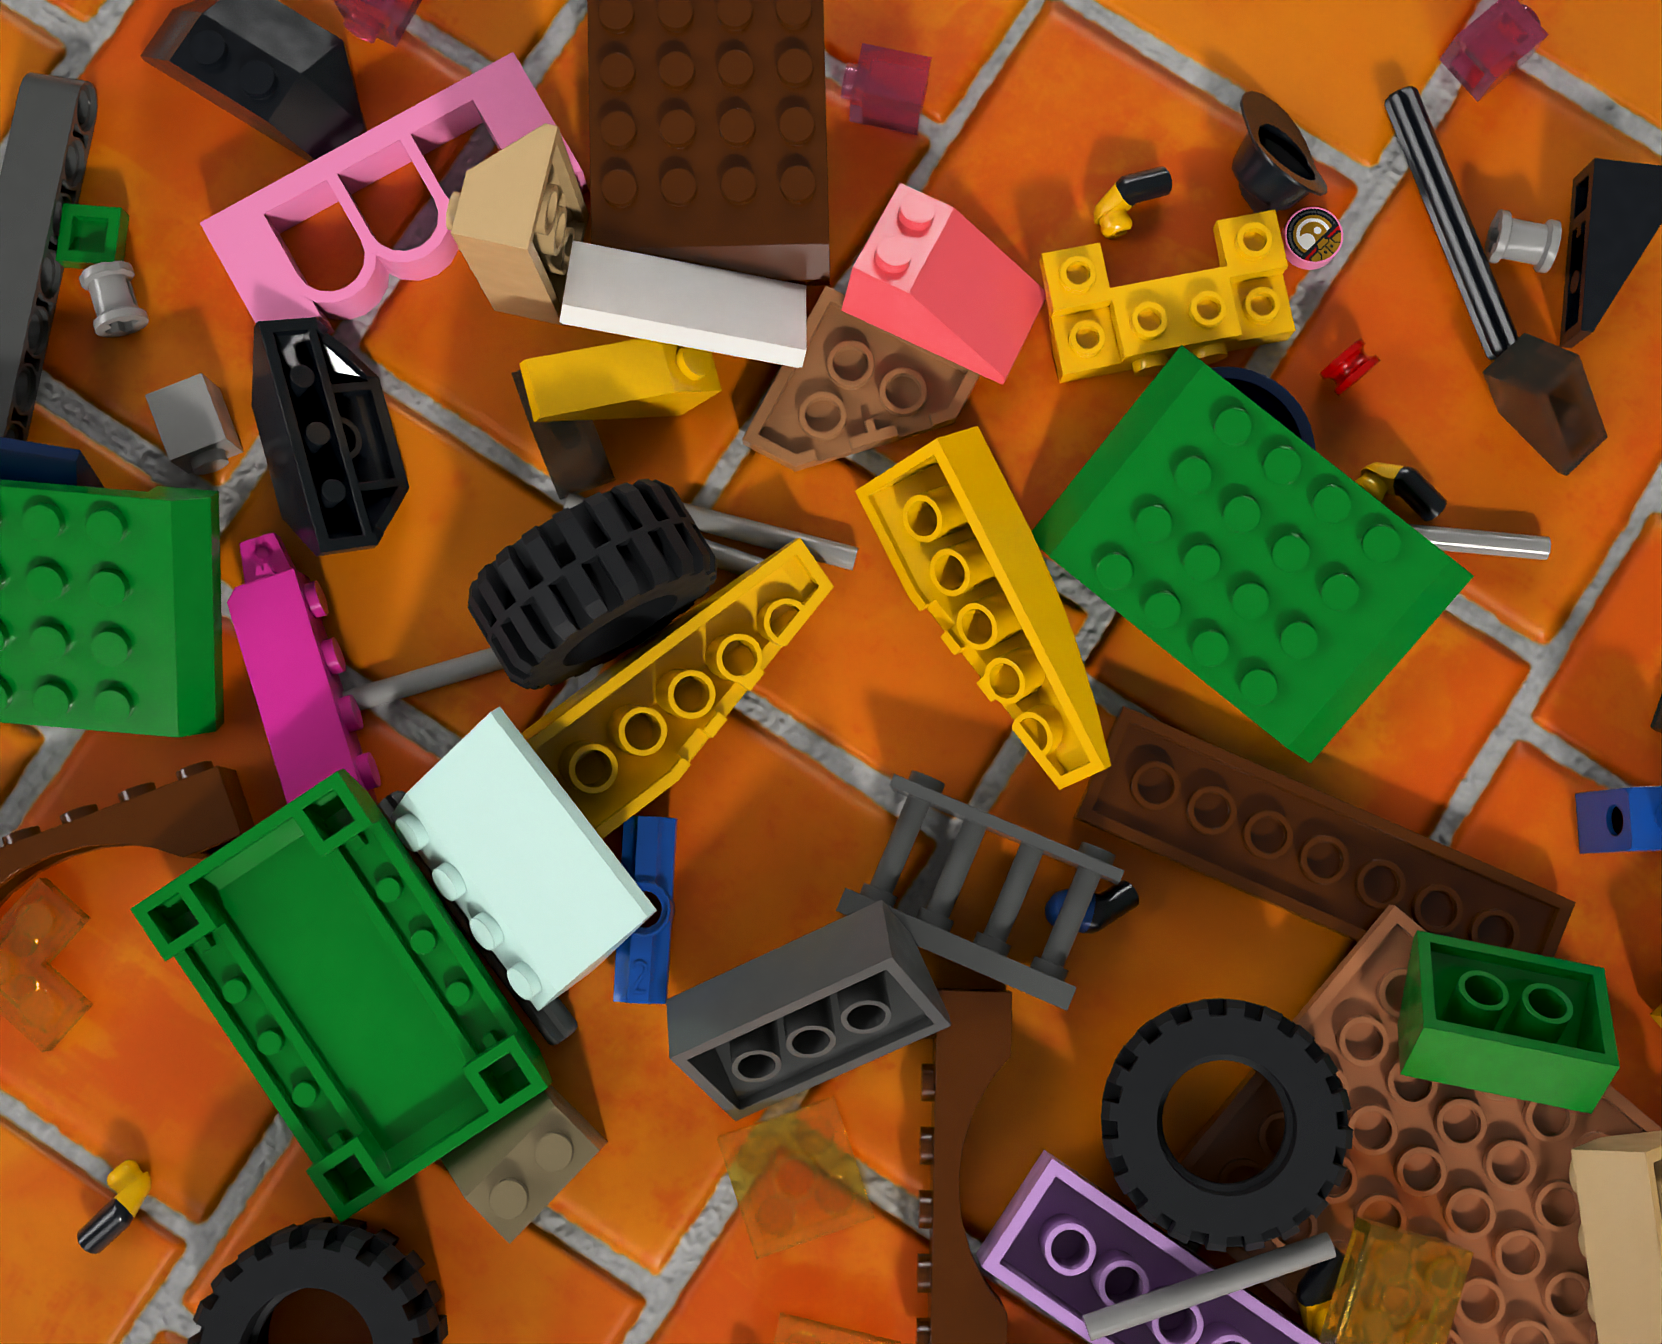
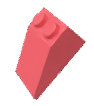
M900 183L852 268L841 311L1003 385L1046 299V293L1037 282L958 210Z

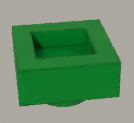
M63 203L55 260L64 268L86 269L91 265L101 262L124 261L130 216L122 208Z

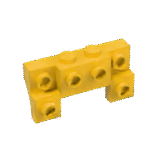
M1276 210L1217 220L1213 227L1220 264L1218 268L1110 288L1100 242L1042 253L1039 262L1046 293L1052 352L1059 383L1134 370L1135 376L1157 374L1181 345L1205 364H1211L1225 359L1228 356V351L1288 340L1296 329L1283 276L1288 263Z

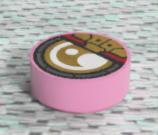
M1306 207L1294 213L1281 233L1286 259L1294 266L1305 270H1315L1327 265L1338 253L1343 242L1342 226L1335 215L1320 207Z

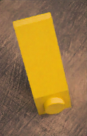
M640 338L529 358L519 363L534 422L681 416L722 391L712 352Z

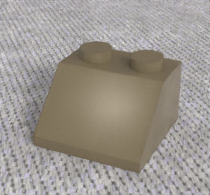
M550 1084L546 1090L440 1159L464 1198L510 1244L608 1141Z

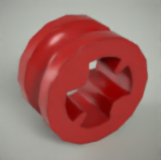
M1361 338L1342 352L1319 374L1323 379L1330 378L1334 380L1336 384L1334 392L1338 396L1348 390L1381 361L1376 355L1368 356L1365 354L1364 346L1366 343Z

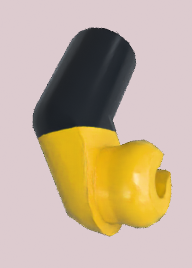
M1161 166L1128 174L1118 179L1094 209V223L1100 224L1101 232L1105 238H1118L1131 229L1132 220L1127 211L1136 203L1170 194L1172 178L1169 171Z
M1374 462L1362 468V476L1355 481L1380 502L1384 499L1385 494L1400 496L1424 521H1430L1437 517L1447 505V500L1413 467Z
M126 1160L108 1174L107 1185L117 1195L78 1231V1242L85 1251L97 1254L104 1250L130 1226L150 1192L151 1177L149 1172L143 1173L136 1161Z
M1334 1247L1336 1257L1311 1265L1298 1283L1296 1290L1303 1326L1310 1335L1320 1340L1323 1344L1342 1343L1346 1339L1350 1328L1348 1319L1342 1316L1335 1289L1354 1265V1262L1336 1247Z

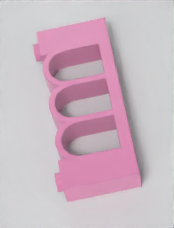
M514 52L200 222L255 323L258 321L316 317L329 329L327 333L330 335L335 331L327 318L351 320L366 315L383 298L388 288L389 274L401 280L421 281L438 275L452 263L459 248L451 235V230H448L446 227V212L449 198L443 192L423 155L481 123H484L499 151L545 123L556 125ZM562 136L583 195L589 192L587 182L580 165ZM413 162L435 200L438 210L437 226L431 238L420 247L408 251L392 250L377 241L354 201L352 194ZM340 202L361 239L365 252L364 265L358 277L347 287L336 291H319L308 285L280 233Z

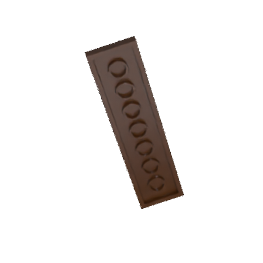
M1125 706L1120 708L1106 740L1111 766L1091 776L1074 815V818L1356 942L1363 938L1389 905H1395L1426 932L1554 958L1576 903Z

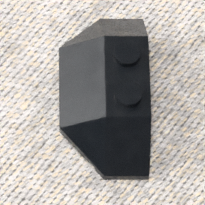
M195 0L172 9L140 55L145 62L308 162L316 160L367 132L344 41L278 0Z
M316 317L258 321L254 326L251 405L282 519L316 556L375 548L409 490V484L379 377L348 347L327 333L329 329Z

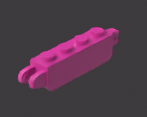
M276 533L264 534L239 543L245 584L234 588L227 601V605L287 804L341 769H345L364 787L377 804L378 801L374 788L381 786L379 771L371 753L363 754L356 731L363 729V720L358 704L353 695L342 696V691L344 690L339 673L346 671V665L337 640L334 637L328 639L322 616L328 615L329 610L320 584L317 580L311 582L308 576L296 570L281 537Z

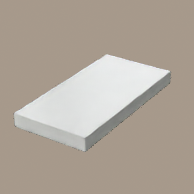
M573 240L559 322L576 327L802 368L807 351L806 285Z

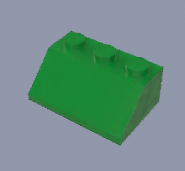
M1419 930L1416 931L1412 942L1397 1025L1400 1075L1592 1114L1620 1068L1604 968Z

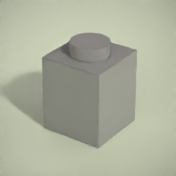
M202 373L145 395L169 461L188 474L193 472L196 475H204L216 472L228 465V458L244 452L220 388Z

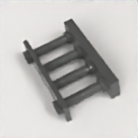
M912 770L908 779L894 774L889 784L891 789L907 797L870 885L864 883L860 893L845 888L836 911L850 915L877 901L883 900L912 934L917 946L1064 1010H1068L1077 987L1065 982L1069 970L1064 969V965L1100 878L1115 885H1118L1122 879L1124 870L1113 866L1116 855L1086 842H1081L1078 851L955 800L942 794L945 787L943 782L923 773ZM929 807H932L963 820V823L927 908L920 907L915 918L893 908L898 897L892 894ZM987 830L1018 843L1020 846L984 932L977 931L973 942L950 933L954 921L950 920L949 917ZM1044 854L1077 868V871L1041 958L1034 956L1029 967L1007 957L1011 945L1006 944Z

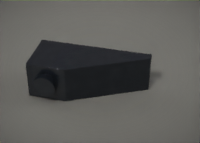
M1594 158L1573 179L1560 347L1572 348L1595 330L1662 224L1661 165Z

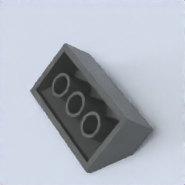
M883 900L877 901L666 1000L669 1058L735 1121L951 1026L950 1016L912 934Z

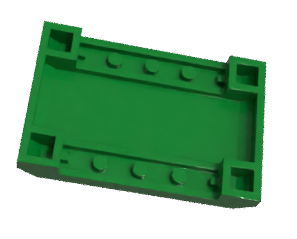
M1183 345L1177 349L1032 530L1037 545L1051 559L1287 749L1309 763L1316 758L1474 577L1464 567Z
M0 479V722L167 737H184L216 732L224 724L219 491L156 486L149 492Z
M345 769L336 771L130 909L164 961L175 957L313 1163L306 1170L307 1174L340 1223L546 1090L553 1082L539 1047L368 791Z

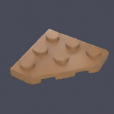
M825 286L806 321L807 351L802 368L782 365L742 438L743 445L795 472L955 424L980 374L841 311L845 295Z

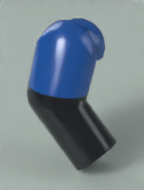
M1121 880L1118 885L1114 884L1100 894L1094 893L1078 932L1089 934L1098 932L1139 905V896L1133 885L1125 880ZM1069 889L1055 892L1046 903L1045 916L1052 926L1055 924Z

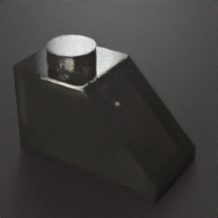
M1523 333L1482 372L1498 413L1558 473L1565 476L1570 474L1608 437L1578 354Z
M521 370L513 372L512 376L530 428L559 499L567 498L569 493L578 494L615 481L616 479L595 420L534 422Z

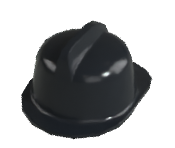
M1254 91L1244 93L1240 100V107L1248 132L1233 158L1231 169L1239 182L1242 196L1253 212L1283 211L1293 207L1309 193L1319 196L1325 195L1327 193V185L1315 167L1304 137L1290 116L1277 103L1265 95Z

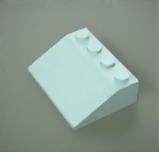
M500 706L481 720L404 795L390 816L395 822V830L401 842L409 850L417 851L431 869L434 884L439 892L446 899L455 901L468 918L470 930L477 942L483 948L492 950L506 968L509 983L514 991L523 999L530 1000L538 1011L591 973L657 911Z

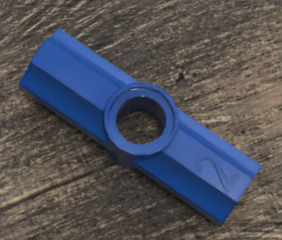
M632 816L623 823L621 864L643 892H652L658 897L661 902L662 912L659 920L650 927L640 926L616 949L613 1002L666 1004L668 999L671 929L675 914L673 893L677 818Z

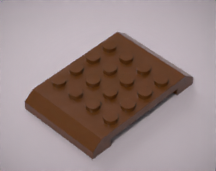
M587 0L591 244L806 286L830 285L823 0Z

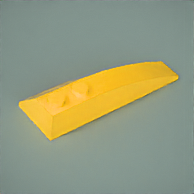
M975 426L936 438L855 490L910 600L919 611L927 609L945 631L940 638L954 655L962 653L981 677L976 684L990 702L994 700L1000 702L1014 719L1012 730L1058 789L1061 790L1110 767L1111 762L1095 699L1057 588L1033 533L979 427Z
M796 538L651 637L521 734L603 839L679 781L691 766L690 761L706 741L716 735L728 720L726 716L747 691L752 690L765 672L763 670L783 646L788 645L834 586L801 538Z

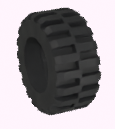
M641 479L632 485L626 482L614 486L610 491L603 494L598 492L589 496L582 503L570 509L568 507L554 514L553 518L539 527L535 526L521 535L522 538L513 545L505 547L496 555V560L482 568L478 573V579L472 581L469 588L468 609L510 681L525 689H542L548 684L554 686L563 683L570 677H578L589 672L591 668L599 664L609 662L620 653L629 648H634L645 641V638L672 623L674 618L690 609L697 599L703 597L709 591V586L714 584L717 578V558L673 487L656 479L654 481Z
M1223 998L1203 999L1167 1009L1166 1012L1154 1019H1150L1140 1027L1127 1044L1123 1046L1107 1077L1103 1092L1101 1111L1102 1140L1106 1158L1109 1160L1114 1178L1124 1195L1127 1194L1136 1205L1137 1211L1151 1224L1155 1222L1167 1230L1169 1236L1186 1244L1189 1240L1204 1244L1206 1250L1226 1252L1227 1247H1244L1245 1251L1265 1248L1264 1242L1279 1236L1286 1240L1301 1231L1298 1225L1311 1215L1317 1218L1329 1205L1325 1199L1334 1184L1340 1187L1347 1170L1343 1166L1346 1149H1352L1353 1129L1348 1126L1347 1110H1350L1351 1106L1347 1090L1342 1088L1336 1072H1338V1069L1329 1054L1324 1053L1316 1044L1315 1038L1301 1025L1295 1024L1284 1017L1282 1013L1266 1006L1242 1000ZM1229 1060L1252 1067L1270 1082L1278 1094L1283 1107L1285 1129L1283 1140L1276 1156L1261 1172L1243 1181L1218 1183L1194 1175L1177 1161L1165 1140L1162 1115L1169 1091L1185 1072L1209 1061Z
M331 1217L313 1218L298 1226L292 1224L271 1234L239 1254L235 1262L223 1268L211 1283L213 1293L201 1300L193 1321L196 1325H200L201 1329L188 1339V1344H269V1325L274 1309L287 1295L303 1288L326 1290L347 1300L365 1320L370 1330L373 1344H441L448 1335L447 1315L437 1314L435 1304L442 1298L436 1280L425 1283L418 1271L425 1265V1262L414 1250L406 1256L395 1247L399 1237L384 1228L377 1234L366 1231L367 1221L347 1218L341 1223H333Z

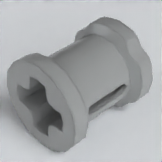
M1500 209L1497 211L1488 230L1485 242L1486 258L1489 263L1494 264L1498 263L1500 259L1533 265L1535 272L1547 273L1552 267L1559 250L1562 224L1559 220L1554 219L1547 220L1545 224L1512 218L1510 211Z
M101 262L84 269L79 276L81 287L90 293L97 316L93 321V328L98 336L106 338L126 336L138 332L149 323L147 312L138 307L131 284L135 273L129 262Z

